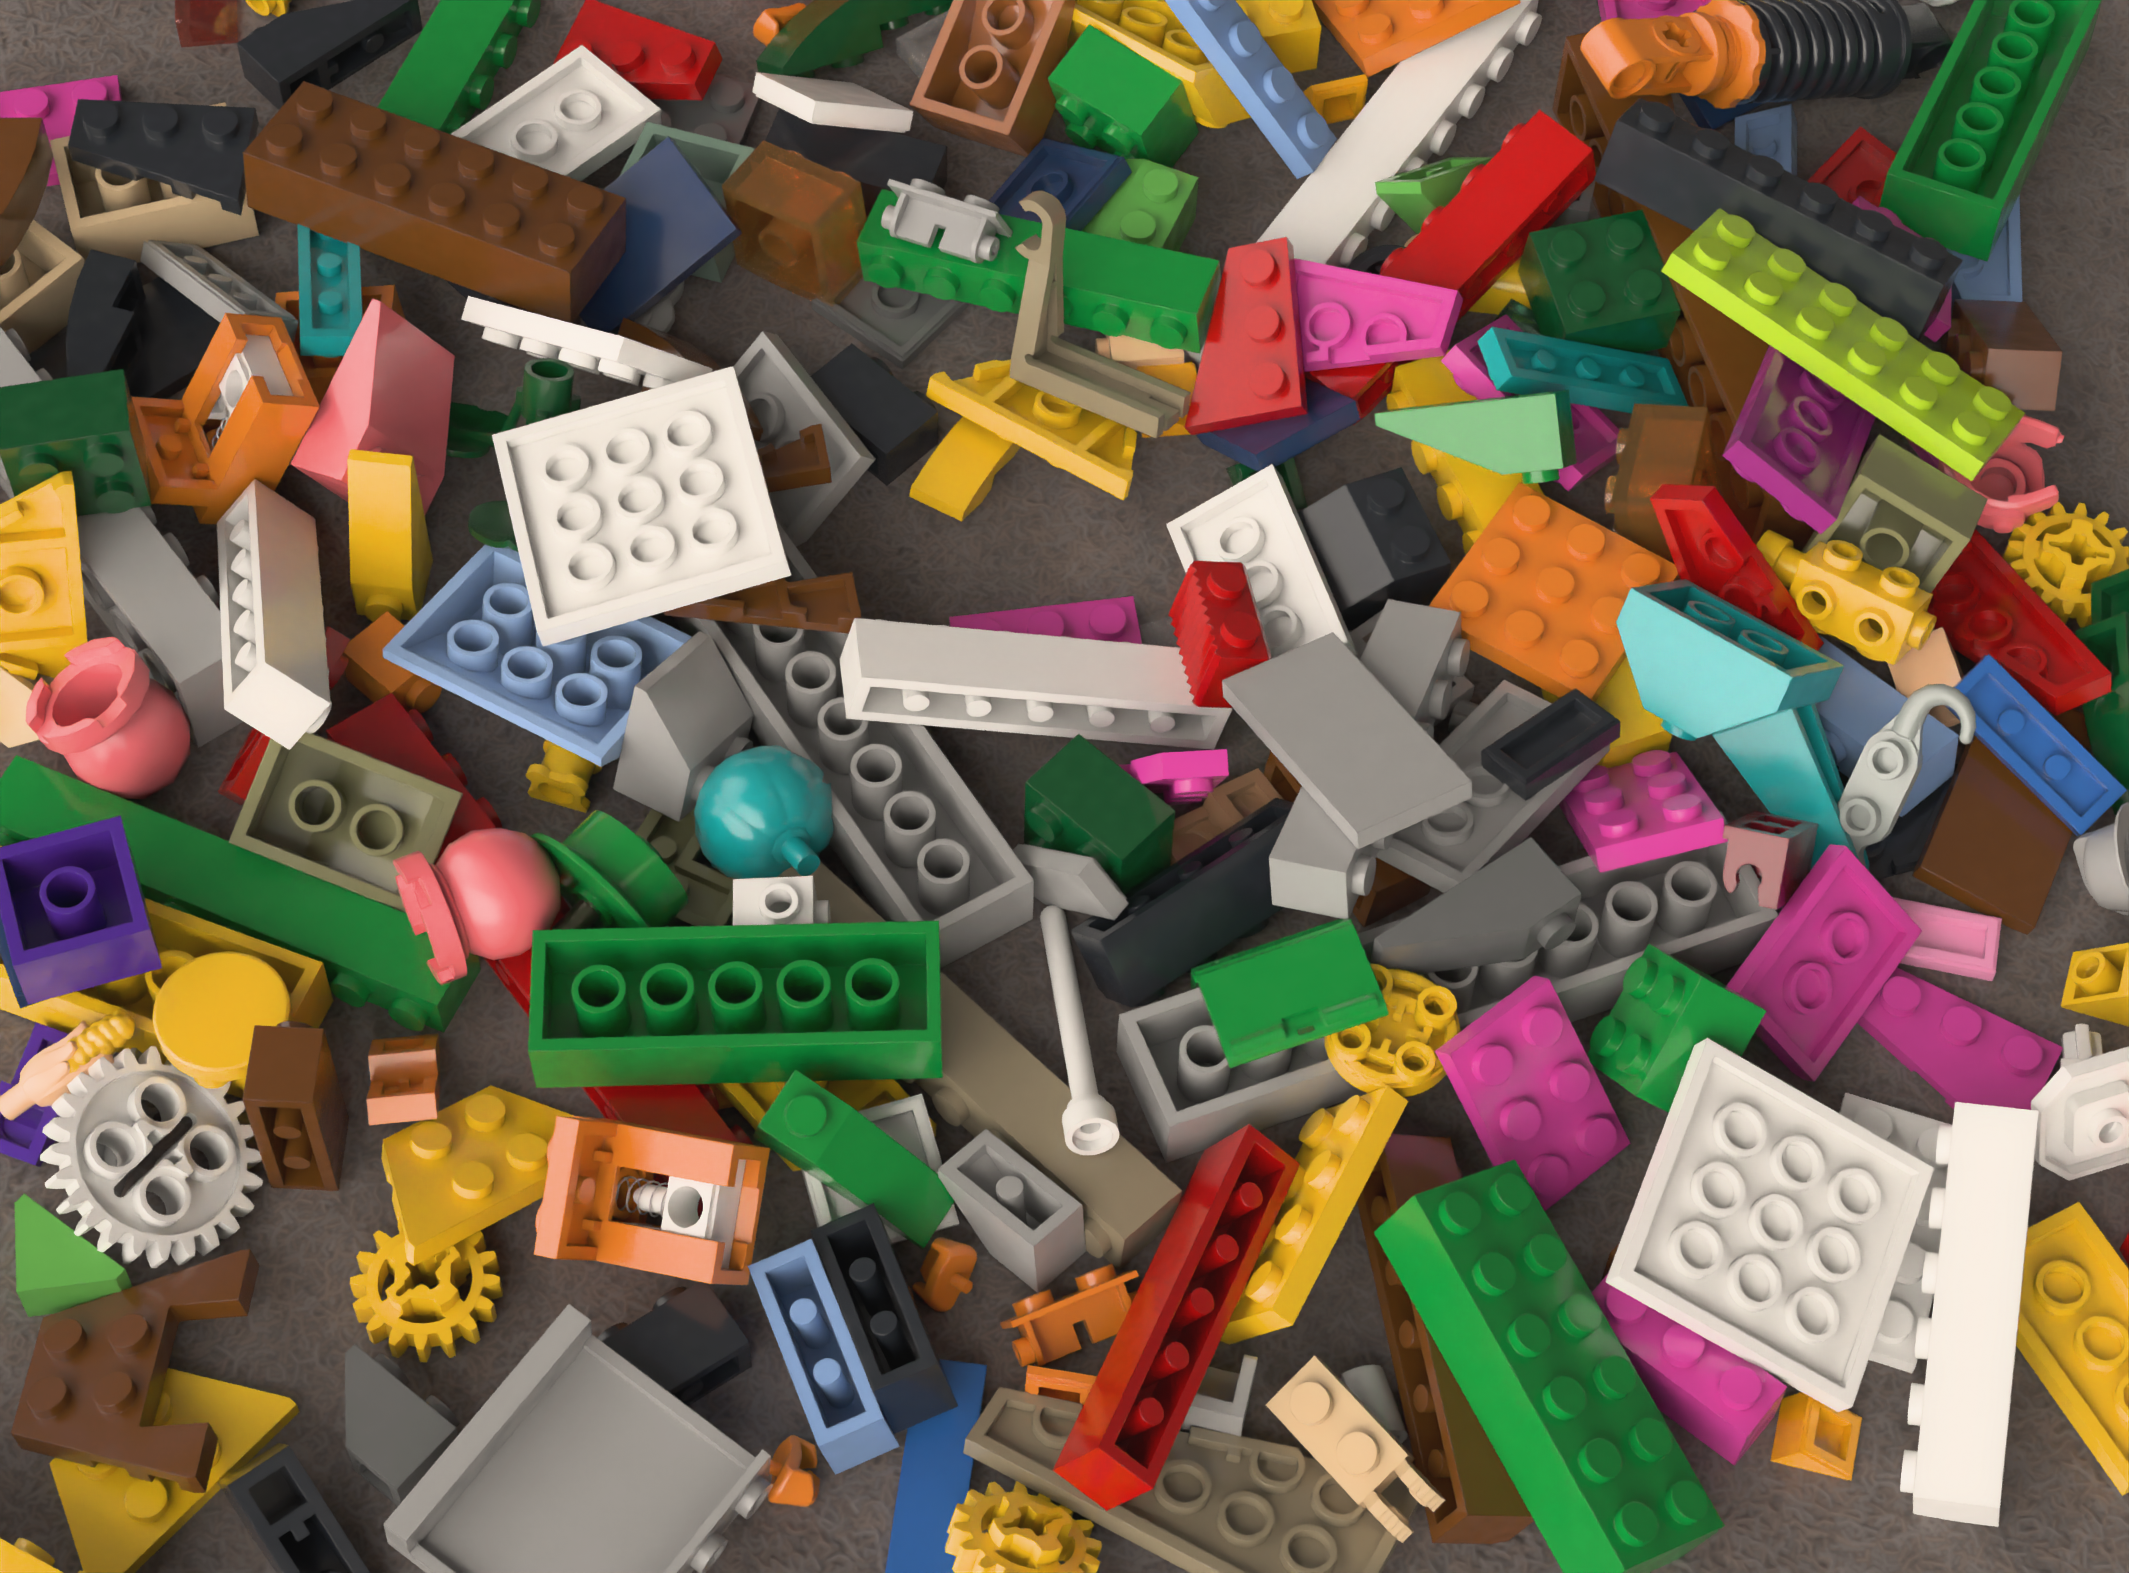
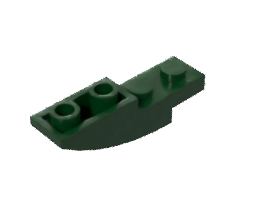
M813 0L796 14L767 45L756 60L758 72L813 78L815 77L814 69L831 64L833 68H844L860 64L865 60V53L884 48L880 30H892L909 24L908 16L923 11L925 15L948 13L953 0Z
M2129 569L2091 583V625L2075 630V635L2111 672V692L2082 704L2094 758L2127 789L2111 806L2115 816L2121 805L2129 802Z

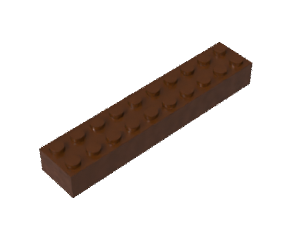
M1586 32L1566 36L1552 109L1561 126L1593 149L1595 166L1599 168L1616 121L1639 98L1648 102H1659L1667 105L1674 112L1675 110L1671 93L1665 96L1638 95L1623 99L1612 98L1580 50L1581 42L1588 33ZM1595 181L1592 201L1600 218L1643 209L1664 266L1672 252L1694 232L1686 226ZM1668 276L1681 311L1667 347L1657 350L1660 357L1667 358L1670 361L1689 406L1684 412L1718 490L1755 545H1757L1767 530H1772L1792 540L1793 548L1802 551L1815 530L1806 522L1791 517L1785 511L1781 502L1756 482H1750L1740 476L1732 463L1723 457V453L1769 344Z

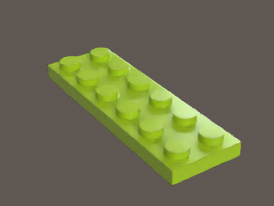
M1721 208L1714 212L1672 252L1661 271L1970 481L1974 480L2025 415L2022 410L2011 403L2010 399L2003 392L1993 387L1984 386L1960 370L1958 364L1951 357L1941 352L1932 351L1908 335L1907 330L1899 322L1880 316L1859 302L1848 288L1838 283L1829 282L1807 267L1799 255L1788 249L1777 247L1756 233L1753 226L1747 220L1737 215L1728 214Z

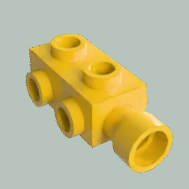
M1767 530L1758 541L1757 548L1783 585L1790 588L1789 594L1796 602L1799 611L1808 619L1817 633L1830 634L1855 646L1857 651L1864 657L1875 661H1886L1892 665H1895L1912 648L1921 650L1929 639L1937 619L1936 616L1927 612L1933 594L1918 588L1920 580L1914 573L1899 567H1887L1882 571L1861 561L1863 558L1862 551L1854 544L1842 540H1831L1827 544L1819 541L1806 554L1793 548L1792 540L1772 530Z

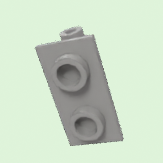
M891 179L888 181L887 185L899 198L896 206L888 205L882 215V227L889 230L891 237L931 248L937 231L941 228L945 230L938 247L941 252L980 264L984 259L993 261L996 258L1000 245L999 238L994 237L996 233L1007 237L1012 236L1013 231L998 213L999 207L986 199L966 195L963 202L945 196L946 192L942 188L921 179H912L910 185Z

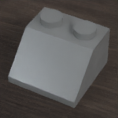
M701 631L697 632L634 686L613 787L614 790L678 822L695 808L704 782L717 765L731 755L753 748V742L748 740L754 713L710 635Z

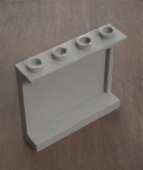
M568 1304L385 1521L384 1529L387 1543L425 1573H692L693 1570H696L698 1573H706L724 1551L728 1539L722 1536V1534L737 1515L740 1514L745 1519H749L768 1496L773 1484L766 1480L769 1477L771 1455L762 1449L757 1457H754L592 1335L591 1320Z

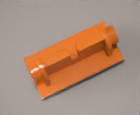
M1113 1263L1074 1278L1079 1290L1054 1300L1051 1290L1047 1289L1012 1303L1016 1316L1000 1322L1002 1329L1018 1327L1022 1338L1012 1341V1348L1020 1366L1024 1367L1034 1363L1035 1366L1042 1367L1048 1362L1082 1349L1072 1325L1082 1320L1092 1344L1116 1335L1138 1291L1136 1290L1128 1294L1124 1282L1138 1277L1137 1270L1116 1274Z

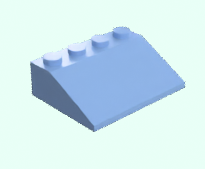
M485 544L383 648V658L602 767L620 757L634 686L692 636L648 616L543 647L536 630L519 552L511 548H495Z

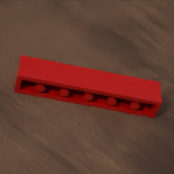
M1539 110L1526 124L1519 123L1509 131L1503 140L1501 150L1486 165L1480 164L1470 171L1462 183L1461 191L1445 207L1438 206L1426 217L1421 226L1420 233L1405 249L1403 247L1397 248L1386 258L1379 275L1457 290L1463 298L1457 323L1523 255L1529 232L1548 229L1594 181L1596 167L1593 149L1543 111ZM1419 359L1304 372L1305 378L1355 400L1360 419L1355 423L1357 424L1392 390L1395 367Z
M1250 1124L1204 1150L1053 1468L1054 1472L1106 1511L1154 1488L1300 1166L1298 1161Z

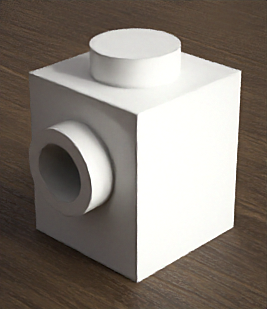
M813 876L733 879V925L831 923L829 900H817Z

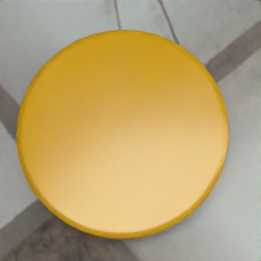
M233 951L205 954L182 965L161 987L153 1009L154 1030L164 1055L177 1069L193 1077L200 1086L205 1088H219L226 1085L229 1081L246 1077L254 1025L276 1026L281 1022L293 1021L290 996L278 972L268 963L255 956Z
M1370 964L1384 997L1389 1015L1325 1036L1324 1044L1327 1055L1340 1076L1363 1092L1370 1093L1389 1086L1402 1097L1420 1094L1435 1086L1446 1076V1072L1435 1051L1460 1032L1455 996L1447 988L1437 986L1429 979L1416 973L1400 969H1387L1379 964Z

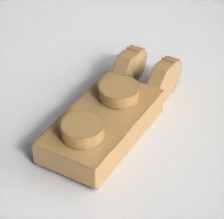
M1314 1355L1266 1404L1273 1414L1359 1506L1367 1508L1401 1543L1414 1531L1404 1514L1381 1495L1397 1477L1403 1481L1409 1488L1410 1494L1422 1506L1429 1507L1433 1512L1445 1501L1441 1493L1414 1466L1412 1462L1415 1458L1326 1363Z

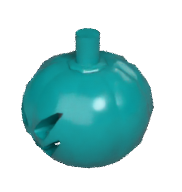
M779 745L750 748L729 756L717 765L704 782L694 810L695 835L704 856L711 865L725 876L733 879L773 878L779 876L790 867H793L801 876H808L814 873L820 865L818 856L829 845L834 831L831 783L826 784L822 782L823 770L811 760L788 751Z

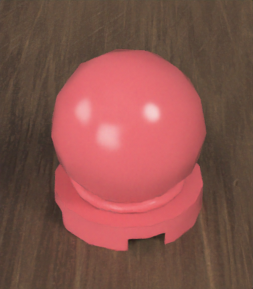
M115 637L93 639L64 655L71 664L61 671L50 685L42 677L36 683L27 702L26 722L49 750L64 755L79 781L124 799H146L175 781L190 755V721L174 693L155 679L149 678L150 669L134 649L125 647Z
M504 828L472 830L450 843L436 865L428 863L420 851L393 860V864L400 874L395 876L410 925L415 936L427 932L435 958L428 960L427 964L436 981L441 985L467 976L466 959L469 957V953L492 960L521 955L532 947L533 930H550L560 911L561 890L558 868L546 848L525 833Z

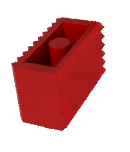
M1193 561L1187 570L1168 616L1173 618L1171 625L1176 628L1173 633L1178 637L1176 644L1181 647L1178 654L1183 656L1181 664L1186 666L1184 673L1189 676L1186 683L1192 686L1189 693L1194 696L1193 704L1198 707L1233 708L1223 697L1222 680L1272 659L1245 565L1242 562Z

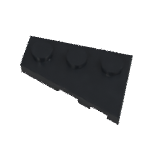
M78 99L68 147L73 161L134 181L146 177L170 185L173 194L192 200L198 194L219 201L222 210L241 216L246 194L243 152L256 138L259 122L256 108Z

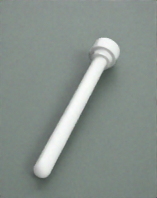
M1050 905L1041 912L1040 921L1072 1097L1062 1115L1065 1142L1067 1147L1077 1154L1097 1155L1111 1149L1119 1139L1116 1112L1114 1107L1098 1094L1066 914L1063 909Z

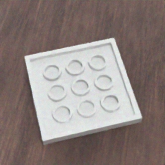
M734 366L492 435L536 630L543 647L791 576Z
M1707 1038L1693 1047L1605 1282L1745 1361L1761 1367L1772 1376L1831 1409L1840 1412L1852 1408L1934 1167Z

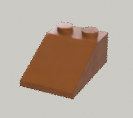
M953 0L910 102V106L935 128L1027 157L1042 140L1055 109L1056 99L1050 87L1048 77L1066 54L1076 0Z

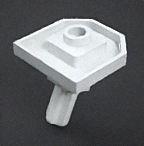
M2082 1023L2075 1025V1031L2063 1034L2061 1039L2063 1058H2061L2060 1069L2031 1101V1110L2038 1111L2035 1160L2039 1165L2068 1181L2129 1163V1046L2103 1054L2101 1035L2097 1032L2089 1031V1025Z

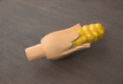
M118 1010L113 1015H106L102 1020H98L90 1026L85 1021H82L70 1034L41 1050L26 1063L20 1072V1082L0 1096V1112L4 1117L12 1121L35 1104L40 1107H47L53 1105L62 1094H71L67 1085L81 1072L89 1075L88 1068L98 1059L104 1057L111 1064L114 1063L113 1055L117 1049L124 1046L126 1041L135 1032L134 1018L127 1012Z

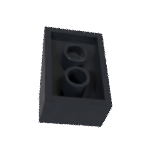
M1402 467L1345 484L1298 512L1348 631L1358 628L1383 610L1388 599L1429 606L1449 578L1451 561Z

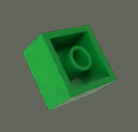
M1091 25L1087 26L1048 77L1050 87L1056 99L1055 108L1062 115L1066 125L1064 131L1080 147L1093 150L1095 146H1098L1109 154L1121 156L1125 159H1146L1172 168L1199 133L1183 81Z
M1648 944L1643 955L1637 958L1626 971L1623 979V991L1612 1011L1595 1027L1590 1040L1591 1048L1587 1056L1594 1067L1633 1095L1669 1113L1694 1045L1708 1038L1741 1057L1766 1010L1710 975Z

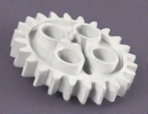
M150 1046L140 1055L138 1062L129 1048L123 1049L115 1056L113 1064L106 1058L101 1057L88 1068L89 1075L81 1072L67 1085L71 1094H62L52 1105L53 1110L60 1117L53 1118L43 1127L42 1133L59 1143L47 1148L40 1155V1160L58 1165L60 1171L45 1182V1186L49 1189H66L69 1196L58 1206L56 1211L58 1214H64L78 1210L82 1218L77 1224L74 1234L78 1237L95 1228L101 1233L97 1244V1251L104 1252L116 1242L122 1244V1260L124 1264H130L140 1256L143 1250L146 1251L147 1260L151 1268H157L168 1260L170 1253L178 1266L185 1264L195 1256V1249L203 1256L207 1255L220 1245L218 1237L227 1239L240 1228L235 1217H244L255 1206L244 1194L254 1192L263 1183L261 1178L247 1171L248 1168L258 1164L262 1158L258 1150L246 1148L245 1142L253 1137L254 1134L251 1125H240L237 1116L245 1110L243 1101L228 1104L223 1098L230 1087L231 1081L219 1088H205L200 1086L193 1077L177 1069L169 1060L163 1065L156 1046ZM141 1099L148 1100L157 1107L160 1112L161 1122L155 1121L146 1115L142 1109ZM183 1117L191 1118L193 1122L192 1127L155 1162L154 1167L143 1175L127 1191L124 1197H117L114 1194V1187L152 1151L155 1144L174 1129ZM96 1143L106 1145L116 1155L117 1167L102 1161L97 1153ZM190 1147L197 1148L205 1154L209 1162V1170L195 1163L191 1157ZM146 1191L153 1192L162 1199L166 1207V1215L158 1214L147 1203Z

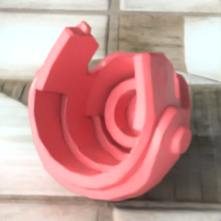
M2025 414L2011 435L1973 481H1970L1940 460L1938 470L1988 499L1977 525L1987 529H1994L1997 533H2010L2013 529L2021 527L2026 522L2028 516L2051 508L2059 500V491L2056 485L2045 488L2042 458L2036 450L2025 443H2032L2048 449L2056 446L2057 443H2062L2065 436L2061 434L2058 427Z

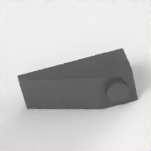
M1530 837L1374 939L1370 964H1379L1387 969H1400L1416 974L1523 960L1542 946L1546 950L1559 946L1572 934L1576 927L1575 918L1582 893Z

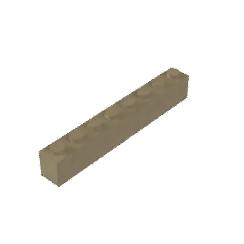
M821 862L817 870L808 875L813 876L817 900H829L831 923L886 922ZM790 867L777 877L801 875L793 867ZM941 972L943 1078L902 1080L910 1084L916 1082L932 1097L936 1110L949 1124L953 1126L961 1124L974 1137L978 1136L985 1129L989 1130L1081 1203L1083 1206L1086 1251L1096 1258L1104 1256L1120 1271L1169 1226L1180 1202L1182 1190L1120 1133L1117 1143L1111 1149L1101 1154L1080 1155L1071 1151L1066 1145L1062 1125V1115L1067 1109L1068 1103L1072 1100L1070 1088Z

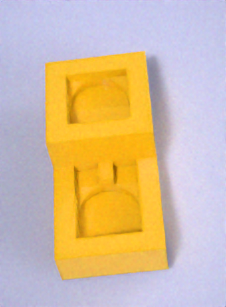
M962 417L941 441L911 486L909 497L962 522L982 503L992 488L994 475L1015 456L1020 446L1011 441H1006L996 433Z

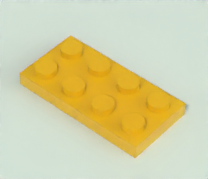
M1385 1086L1362 1096L1354 1095L1342 1104L1326 1110L1324 1108L1317 1110L1306 1121L1299 1134V1141L1303 1144L1295 1158L1300 1163V1166L1220 1341L1230 1345L1294 1324L1408 1103L1404 1097L1392 1088Z
M2077 1202L2028 1228L2016 1346L2123 1496L2129 1493V1269L2081 1203Z

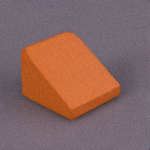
M1028 1365L1025 1392L1082 1403L1084 1405L1097 1376Z

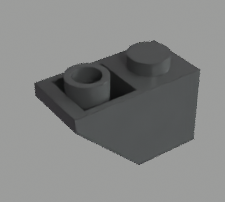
M354 1344L345 1353L346 1449L353 1470L398 1507L458 1436L456 1427L460 1423L455 1414L435 1396L429 1395L425 1400H422L406 1386L409 1383L407 1376L390 1358L379 1353L373 1359Z

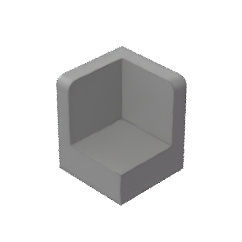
M1244 1354L1240 1374L1208 1367L1180 1431L1190 1433L1191 1426L1242 1436L1254 1385L1258 1357Z

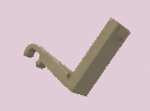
M1045 191L1030 193L1019 203L1025 212L1032 211L1040 217L1042 221V236L1039 238L1035 234L1015 247L1029 261L1011 355L1010 378L1157 439L1163 434V430L1167 431L1177 423L1179 417L1183 418L1188 414L1191 392L1058 337L1064 333L1063 249L1066 213L1060 201L1052 194Z

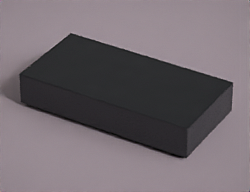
M1575 688L1481 751V765L1486 771L1503 784L1505 783L1512 791L1526 801L1620 737V720Z

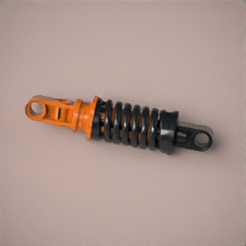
M1711 0L1707 5L1700 6L1696 12L1684 13L1678 17L1663 15L1657 18H1611L1593 27L1585 35L1581 42L1580 50L1612 98L1623 99L1638 95L1665 96L1670 93H1681L1686 96H1698L1700 99H1705L1714 108L1727 109L1734 108L1736 105L1846 97H1857L1860 99L1882 98L1893 92L1903 79H1919V73L1936 67L1940 69L1953 41L1929 7L1924 3L1901 6L1897 0Z

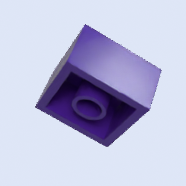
M121 816L0 847V914L12 965L28 1004L163 968L136 863Z

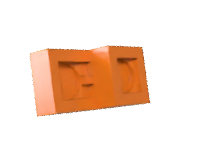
M439 1033L372 1040L368 1054L371 1083L366 1098L369 1125L437 1119L440 1100Z

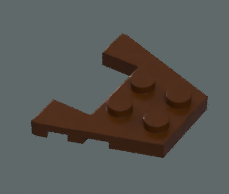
M822 424L811 425L800 430V439L778 449H775L771 443L757 450L769 493L832 483L831 467ZM852 572L786 582L784 577L664 612V615L847 634L850 632L854 618L862 619Z
M250 1249L239 1250L136 1285L121 1292H116L43 1317L11 1434L20 1448L94 1468L98 1462L126 1469L130 1477L153 1482L155 1477L176 1481L181 1490L193 1493H206L218 1443V1437L209 1422L163 1426L153 1425L179 1323L189 1320L248 1316L260 1267Z

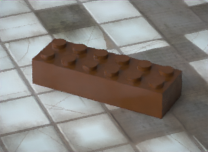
M303 81L243 152L248 207L290 223L308 227L312 231L344 243L350 242L360 246L363 250L536 314L573 324L626 252L625 197Z

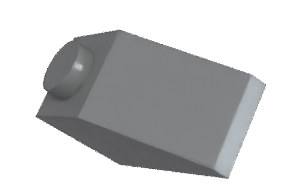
M985 1129L937 1169L939 1179L990 1255L1037 1293L1086 1252L1082 1204L989 1130Z

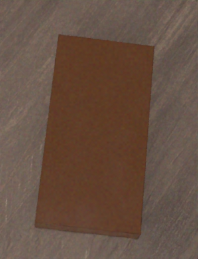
M2071 709L2055 716L2046 710L2094 757L2084 714ZM1974 735L1972 741L1964 749L1912 876L1984 915L2002 918L2001 924L2028 935L2037 924L2073 832Z

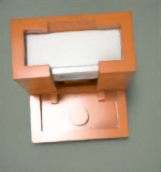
M225 313L181 400L132 397L146 447L151 503L193 506L200 524H217L254 479L275 491L320 407L281 317Z
M556 1116L554 1134L547 1148L548 1170L543 1201L538 1209L535 1221L537 1237L534 1255L561 1260L599 1261L708 1284L748 1285L750 1276L748 1266L752 1264L770 1148L613 1119ZM654 1173L668 1175L669 1182L660 1184L653 1180ZM702 1197L703 1212L699 1219L697 1207L699 1199ZM647 1212H650L652 1217H657L661 1214L663 1218L662 1225L646 1223Z

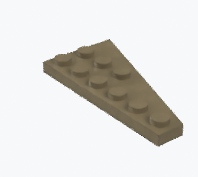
M999 1387L965 1438L964 1454L1189 1573H1382L1399 1543L1398 1539L1367 1508L1359 1506L1316 1459L1304 1457L1297 1447L1191 1426L1190 1433L1179 1431L1154 1488L1106 1511L1053 1471L1083 1407L1082 1403ZM1397 1477L1381 1495L1392 1506L1400 1510L1410 1523L1420 1503L1410 1494L1409 1488L1403 1481Z

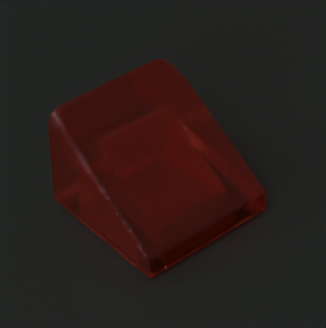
M175 0V23L181 47L239 42L237 0Z

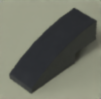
M90 250L77 279L69 309L66 334L68 377L124 369L128 382L144 351L136 316L146 296L136 260Z

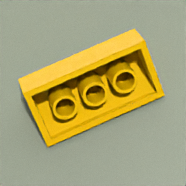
M1165 0L1075 1L1067 52L1087 26L1091 25L1183 81L1194 119L1199 124L1210 128H1225L1230 123L1251 118Z

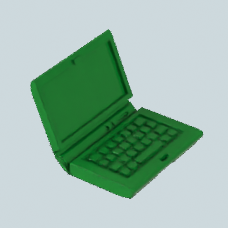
M1350 918L1337 919L1191 968V990L1196 988L1200 990L1229 1068L1389 1015L1378 982Z

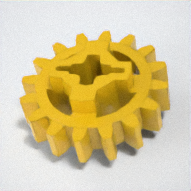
M2057 502L2050 508L2047 516L2042 511L2028 516L2026 522L2021 527L2013 530L2008 540L2009 543L2002 555V558L2065 624L2069 618H2076L2081 628L2091 625V583L2129 569V546H2122L2128 533L2126 528L2109 530L2106 527L2109 514L2102 512L2095 519L2087 517L2086 506L2083 503L2077 505L2073 514L2066 513L2062 504Z
M398 1220L399 1234L392 1238L380 1230L376 1231L373 1236L378 1249L377 1253L359 1251L356 1258L360 1271L363 1274L350 1277L353 1296L359 1298L353 1303L358 1323L368 1322L366 1329L370 1341L373 1344H377L389 1336L388 1344L392 1356L399 1358L408 1346L416 1347L420 1362H427L431 1354V1348L441 1346L449 1358L456 1356L454 1340L461 1336L474 1344L480 1341L476 1325L477 1320L495 1322L497 1314L494 1303L490 1299L503 1296L501 1279L499 1276L494 1275L500 1271L495 1251H485L486 1244L483 1233L479 1231L413 1266L406 1258L405 1235L401 1220ZM390 1272L395 1280L385 1290L387 1298L382 1302L383 1284ZM471 1272L472 1284L466 1300L463 1301L459 1296L458 1288L467 1281L466 1275ZM421 1281H423L426 1285L430 1287L438 1283V1285L432 1288L431 1290L424 1284H420L415 1287V1285L420 1283Z
M1016 1481L1012 1492H1005L996 1482H989L985 1495L971 1489L967 1493L964 1504L957 1503L947 1530L949 1537L945 1545V1552L956 1556L952 1567L954 1573H1097L1101 1562L1097 1558L1102 1548V1543L1099 1540L1089 1538L1094 1527L1091 1520H1074L1072 1518L1074 1511L1063 1505H1055L1050 1502V1498L1040 1493L1038 1496L1028 1494L1025 1485Z

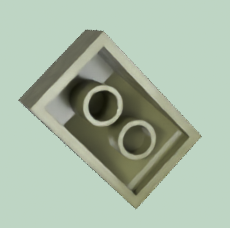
M1879 434L1857 465L1838 519L1822 534L1815 530L1801 552L1806 554L1819 541L1826 544L1831 540L1846 541L1854 544L1862 551L1863 558L1861 561L1882 571L1887 567L1906 569L1919 578L1920 584L1918 588L1931 593L1970 541L1988 499ZM1828 634L1829 636L1833 637L1834 639L1838 640L1839 642L1858 652L1855 646Z
M305 732L290 750L270 739L229 843L406 912L395 876L400 874L397 872L393 860L420 851L428 863L435 865L463 793L315 733L308 734Z

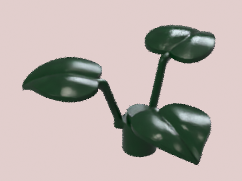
M539 358L527 362L524 367L523 386L517 387L516 400L508 416L498 411L483 410L474 405L451 402L446 456L458 458H478L484 456L491 447L495 448L492 435L515 429L521 415L526 419V425L580 410L581 396L572 395L573 367L564 361L551 358ZM490 501L477 505L471 510L468 519V529L475 539L491 547L511 548L519 552L507 501Z

